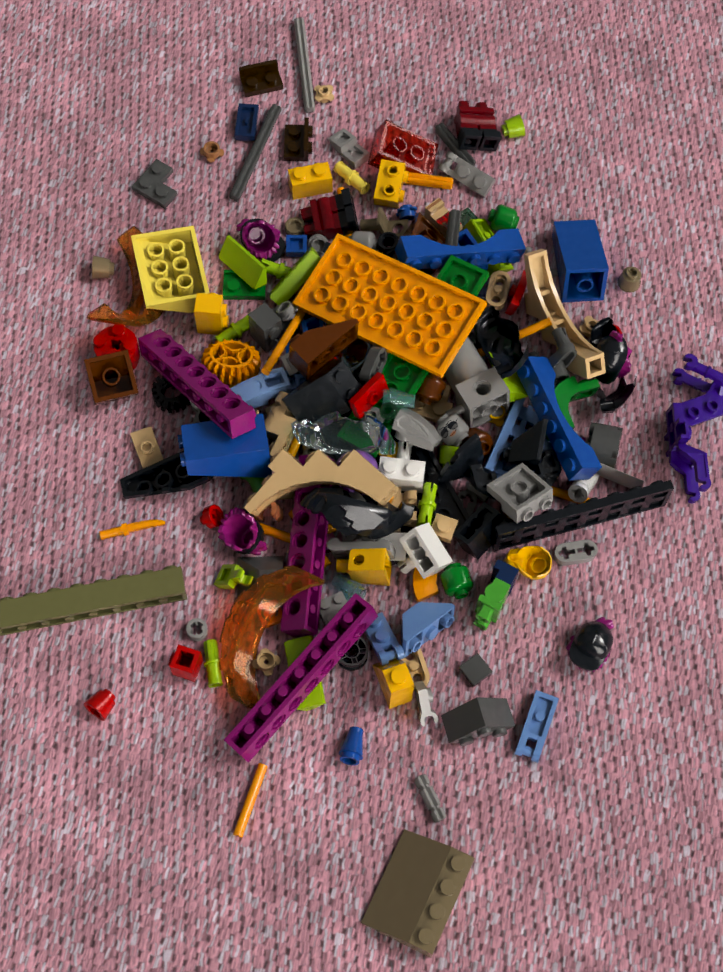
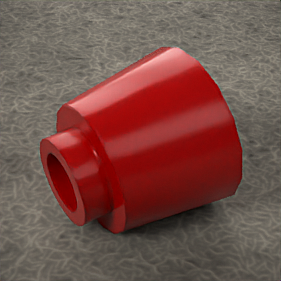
M107 689L103 691L98 690L84 703V706L95 717L105 721L115 705L114 700L116 697Z

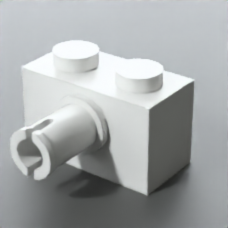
M399 441L397 458L380 456L378 470L397 487H401V491L417 490V493H422L426 461L410 460L413 445L406 442V449H404V441Z
M429 522L414 527L399 539L408 554L405 561L398 562L399 568L406 565L400 570L404 574H408L416 567L422 578L425 579L437 574L453 562Z

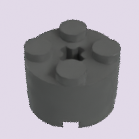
M591 422L588 434L589 439L586 443L593 448L600 463L615 469L623 428Z

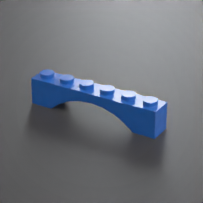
M518 228L498 230L488 240L469 246L446 245L432 241L422 235L400 236L395 247L398 261L418 270L443 268L451 255L475 266L484 264L495 265L498 263L512 264L519 262L526 250Z
M529 356L523 366L517 371L518 377L539 420L548 419L546 434L568 480H589L602 466L593 448L583 441L572 429L560 410L554 388L556 374L548 357Z

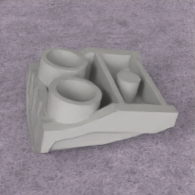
M407 407L399 410L392 429L396 430L394 438L429 451H433L436 446L443 444L441 435L424 417Z

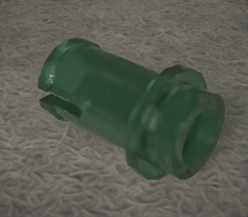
M388 402L383 404L379 411L386 424L389 423L390 426H393L398 409L395 404Z

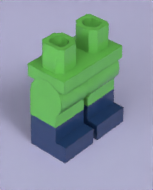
M499 559L496 561L490 579L493 583L485 588L484 595L480 594L475 609L476 619L473 623L475 626L486 631L491 621L496 623L500 611L515 585L519 569Z

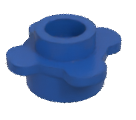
M410 204L402 205L397 209L398 213H396V216L400 220H414L416 210L418 209Z

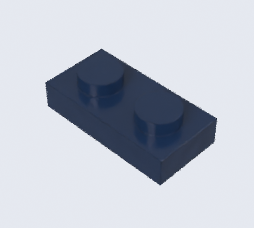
M239 103L235 140L255 141L259 105Z

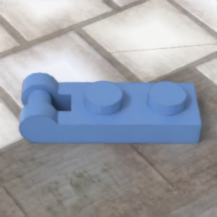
M383 612L377 614L378 617L368 627L365 634L380 664L384 666L393 659L401 660L405 658V654Z
M536 690L514 753L515 755L528 756L531 758V761L538 763L559 698ZM527 739L536 742L535 748L526 746Z

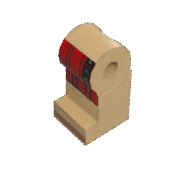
M437 198L425 207L424 217L446 237L449 211L444 207V202ZM461 222L459 232L463 230Z

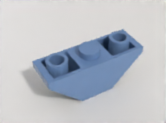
M418 602L402 614L401 646L405 657L412 652H417L428 640H433L444 628H449L453 624L455 619L454 604Z

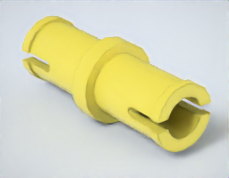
M343 161L335 164L334 172L339 174L348 186L352 185L361 195L369 191L370 184L362 179L356 170L350 169Z

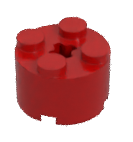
M120 323L103 329L94 337L93 348L96 357L128 350L133 370L137 367L140 359V350L137 338L130 329Z

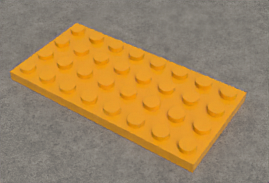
M337 233L293 301V305L329 324L356 318L359 321L357 338L374 346L383 347L388 353L442 378L487 306V302Z

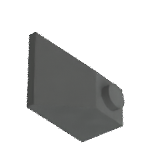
M283 556L237 557V565L243 568L245 571L244 575L254 577L250 586L237 584V602L270 601L275 598L278 601L283 600Z

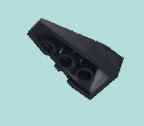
M183 450L121 478L120 482L123 497L130 499L191 490L209 482L214 476L188 475L186 466H181L180 453H183Z

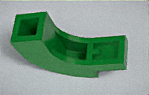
M572 376L556 386L555 395L558 405L572 429L575 426L569 414L568 405L572 401L593 396L600 387L597 379L590 381L584 379L577 383L575 376Z

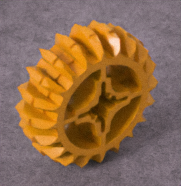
M223 339L222 342L215 341L214 344H209L208 348L204 349L201 364H204L212 374H216L221 382L231 386L258 375L261 360L259 351L255 350V346H249V342L242 343L241 340L233 341L231 339L227 341Z

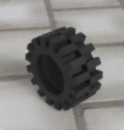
M158 376L156 382H153L152 394L154 402L158 408L161 407L162 411L165 412L167 409L168 413H172V410L178 413L180 408L185 410L186 404L190 405V400L182 393L175 398H167L164 395L165 390L173 386L164 376L162 378Z

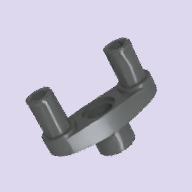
M559 327L552 331L558 347L557 352L548 358L556 374L554 385H558L570 377L567 367L577 355L576 348L568 338L564 327ZM537 351L529 353V356L540 357Z

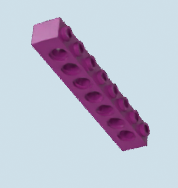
M162 329L138 338L141 356L229 437L233 439L256 428V412L254 408L244 402L240 395H236L227 384L221 382L216 374H212L204 364L198 362L181 344L175 342L171 335H167Z
M308 455L299 456V462L302 465H305ZM314 485L295 490L288 566L285 576V594L283 596V612L280 622L281 631L292 637L316 636L318 634L328 521L323 513L313 514L307 508L302 507L300 503L305 495L314 488L332 487V485Z
M355 593L224 741L249 763L375 621L378 615L374 608Z

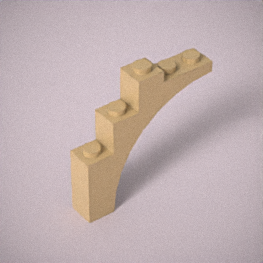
M539 249L524 254L528 292L524 293L526 314L536 317L540 321L550 317L553 324L541 330L542 340L556 345V349H558L552 331L556 328L564 327L568 338L574 344L577 351L576 357L567 367V370L587 380L605 374L604 352L595 348L581 335L570 320L559 299L549 267L547 250Z
M282 449L272 456L271 463L268 465L274 473L268 475L263 480L262 487L258 492H254L249 496L244 508L250 514L258 516L265 508L283 495L314 485H339L353 488L369 495L375 501L385 506L400 488L354 449L342 457L340 466L319 449L308 455L305 465H302L294 456Z

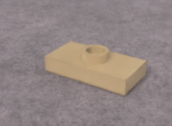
M151 426L130 433L142 468L163 460Z

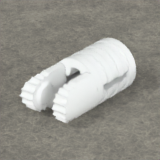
M596 473L589 480H575L568 489L569 497L575 502H584L599 480L600 475Z

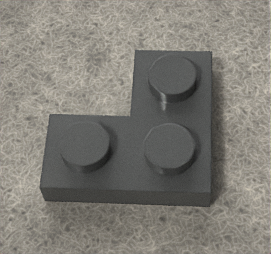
M156 159L132 185V190L166 209L177 196L176 190L163 184L173 173V168Z

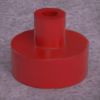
M215 504L205 507L202 511V516H200V522L210 529L222 525L220 520L224 519L222 509Z

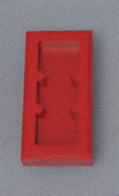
M523 270L518 278L516 285L512 284L508 292V296L511 298L505 313L510 316L519 307L527 286L525 270Z
M377 372L348 401L354 417L361 419L389 391L384 374Z

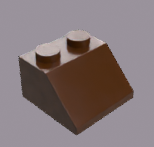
M128 350L84 360L94 405L138 395L139 392Z

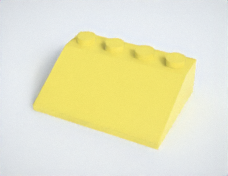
M194 226L131 235L146 309L193 313L197 293H210Z

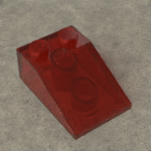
M386 119L375 130L368 164L379 169L381 159L406 163V171L432 175L438 144Z

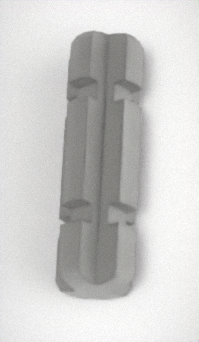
M427 775L418 776L415 778V784L418 790H421L420 795L428 811L431 810L430 815L433 821L437 823L444 820L446 813L443 807L440 808L441 803L433 787L429 786L430 781Z

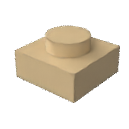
M436 513L431 527L439 540L451 544L458 520Z

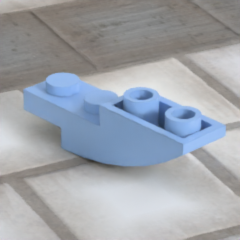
M283 367L273 369L269 375L261 373L230 389L236 395H240L242 400L248 405L256 408L268 405L269 399L276 398L280 391L291 393L296 389L294 377L291 378L287 370L285 371Z

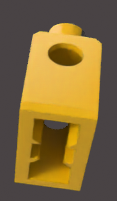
M386 548L351 549L349 559H337V573H349L352 582L390 586L392 566Z

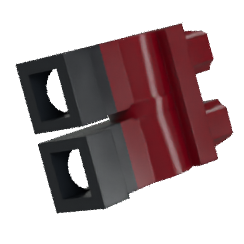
M459 101L454 117L459 149L497 150L502 136L496 128V120L493 115L494 109L488 108L486 102L476 103L475 107H470L467 101ZM467 138L472 141L471 144L465 143ZM486 140H489L491 144L485 145L484 143Z
M349 188L341 190V194L322 197L317 201L316 199L309 200L310 206L300 209L304 223L312 220L314 222L303 226L307 239L314 234H321L326 239L335 238L337 233L344 236L352 234L354 231H360L354 200Z

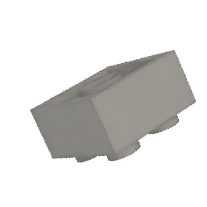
M342 591L321 600L319 615L324 626L347 603Z

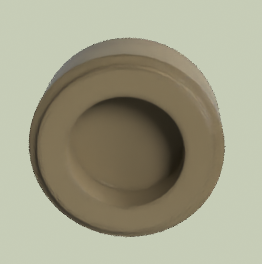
M297 217L288 219L285 223L286 234L303 235L305 233L304 221Z

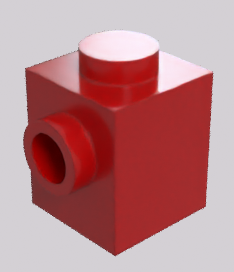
M178 644L176 651L170 656L168 665L172 675L195 682L204 660L201 651Z

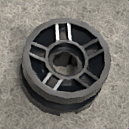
M360 637L337 663L341 668L348 671L362 668L368 659V645L366 641ZM352 649H355L356 654L354 656H349L347 654V652L352 651Z

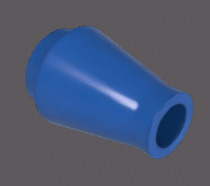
M359 727L349 728L346 739L339 751L340 761L344 764L358 765L359 761L363 759L364 731Z

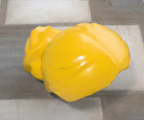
M525 546L521 549H510L504 558L505 563L519 569L523 576L532 580L545 578L550 573L552 567V558L549 552L541 546Z

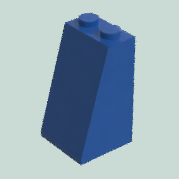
M595 219L554 221L552 241L562 303L604 300L609 267Z
M263 413L256 414L255 429L233 439L213 421L181 425L182 435H177L179 449L184 448V452L180 453L181 466H186L188 475L266 478L268 475H272V470L268 467L271 462Z

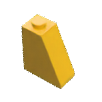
M396 658L384 666L380 662L372 665L389 709L412 701L414 683L404 661L397 660Z

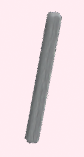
M300 17L294 19L302 95L304 111L312 113L315 111L305 23L304 19Z

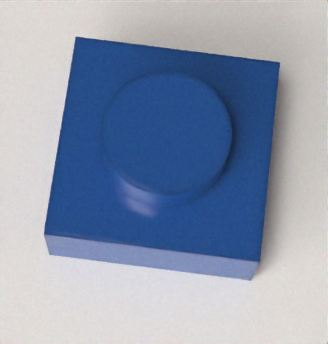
M286 235V257H302L307 251V235Z

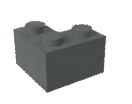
M264 303L250 312L248 319L250 336L267 353L270 350H274L291 320L283 321L278 317L276 310L280 305L272 310ZM300 324L291 338L298 334L300 330Z
M476 697L441 715L449 743H459L460 746L474 743V738L476 737L481 738L493 735L494 738L504 736L507 734L508 729L515 727L507 698Z

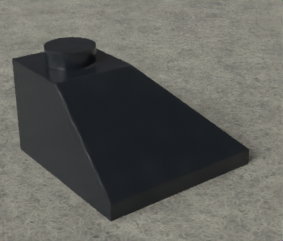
M542 419L513 440L507 449H503L501 461L504 462L502 470L510 471L521 463L525 464L532 471L541 461L548 419Z

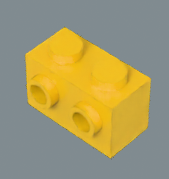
M381 159L373 197L374 205L398 209L399 202L403 203L405 190H402L403 183L407 184L409 171H406V163Z
M328 162L288 169V183L293 200L333 192V178Z
M197 293L194 306L197 333L219 335L224 331V328L229 326L227 304H224L223 295Z

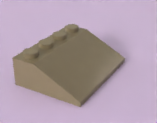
M404 829L361 923L431 958L475 858L449 845Z

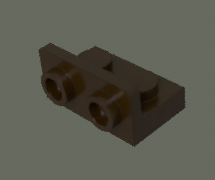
M276 59L239 67V77L245 98L283 90V83Z
M305 118L304 125H285L284 161H308V154H312V142H309V138H313V126L309 125V118Z

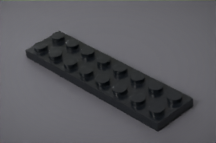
M658 480L649 486L642 488L641 486H635L627 492H613L601 499L594 497L582 504L576 505V503H571L563 507V509L556 511L549 509L540 515L533 516L527 522L523 520L519 523L501 522L495 526L492 538L493 551L503 550L663 507L666 505L674 486L671 480L665 482Z

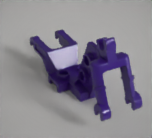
M686 354L683 357V361L687 363L683 368L687 371H694L704 376V378L713 380V382H705L701 378H696L680 368L673 371L672 375L677 376L673 381L674 384L681 385L684 383L693 387L694 390H700L706 394L682 403L671 404L665 412L667 434L664 436V441H669L666 457H669L670 465L682 474L685 493L693 496L688 499V502L696 503L701 496L699 491L705 492L711 486L706 452L686 445V443L691 439V426L723 416V373L712 369L711 366L699 363L695 355Z

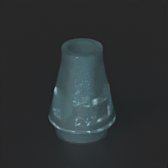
M390 388V390L384 389L382 407H386L388 410L414 408L416 394H409L394 388Z
M340 573L332 580V585L339 592H343L347 601L355 593L363 599L366 596L367 590L362 583L345 577Z

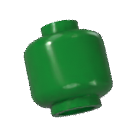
M500 204L495 209L490 210L487 220L490 221V228L497 232L502 229H516L519 216H517L515 209Z
M461 563L448 565L440 575L445 594L455 597V599L467 597L469 595L468 592L474 585L468 567L461 565Z

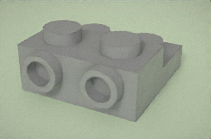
M523 463L487 484V492L502 504V511L516 523L522 520L525 522L531 520L536 511L539 509L547 510L553 501V488Z

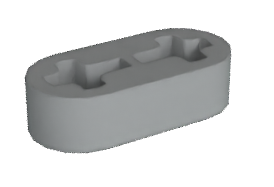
M591 540L559 544L553 556L555 562L561 566L587 563L595 559L598 547ZM584 547H587L588 550H592L590 552V555H587L586 552L580 551H582ZM562 550H564L567 554L573 553L569 554L567 559H564L563 556H559Z

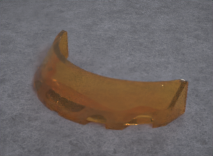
M132 226L118 236L117 239L125 254L132 276V296L128 307L118 314L104 303L87 315V319L101 323L139 327L154 322L163 313L164 310L146 309L131 240V235L143 233L135 226Z
M294 565L285 566L283 569L268 575L263 574L257 578V582L247 591L244 590L236 599L221 631L219 641L222 643L221 658L218 659L219 668L223 671L228 688L226 690L232 699L251 709L261 699L252 662L256 659L259 642L268 622L288 599L305 589L323 585L325 580Z

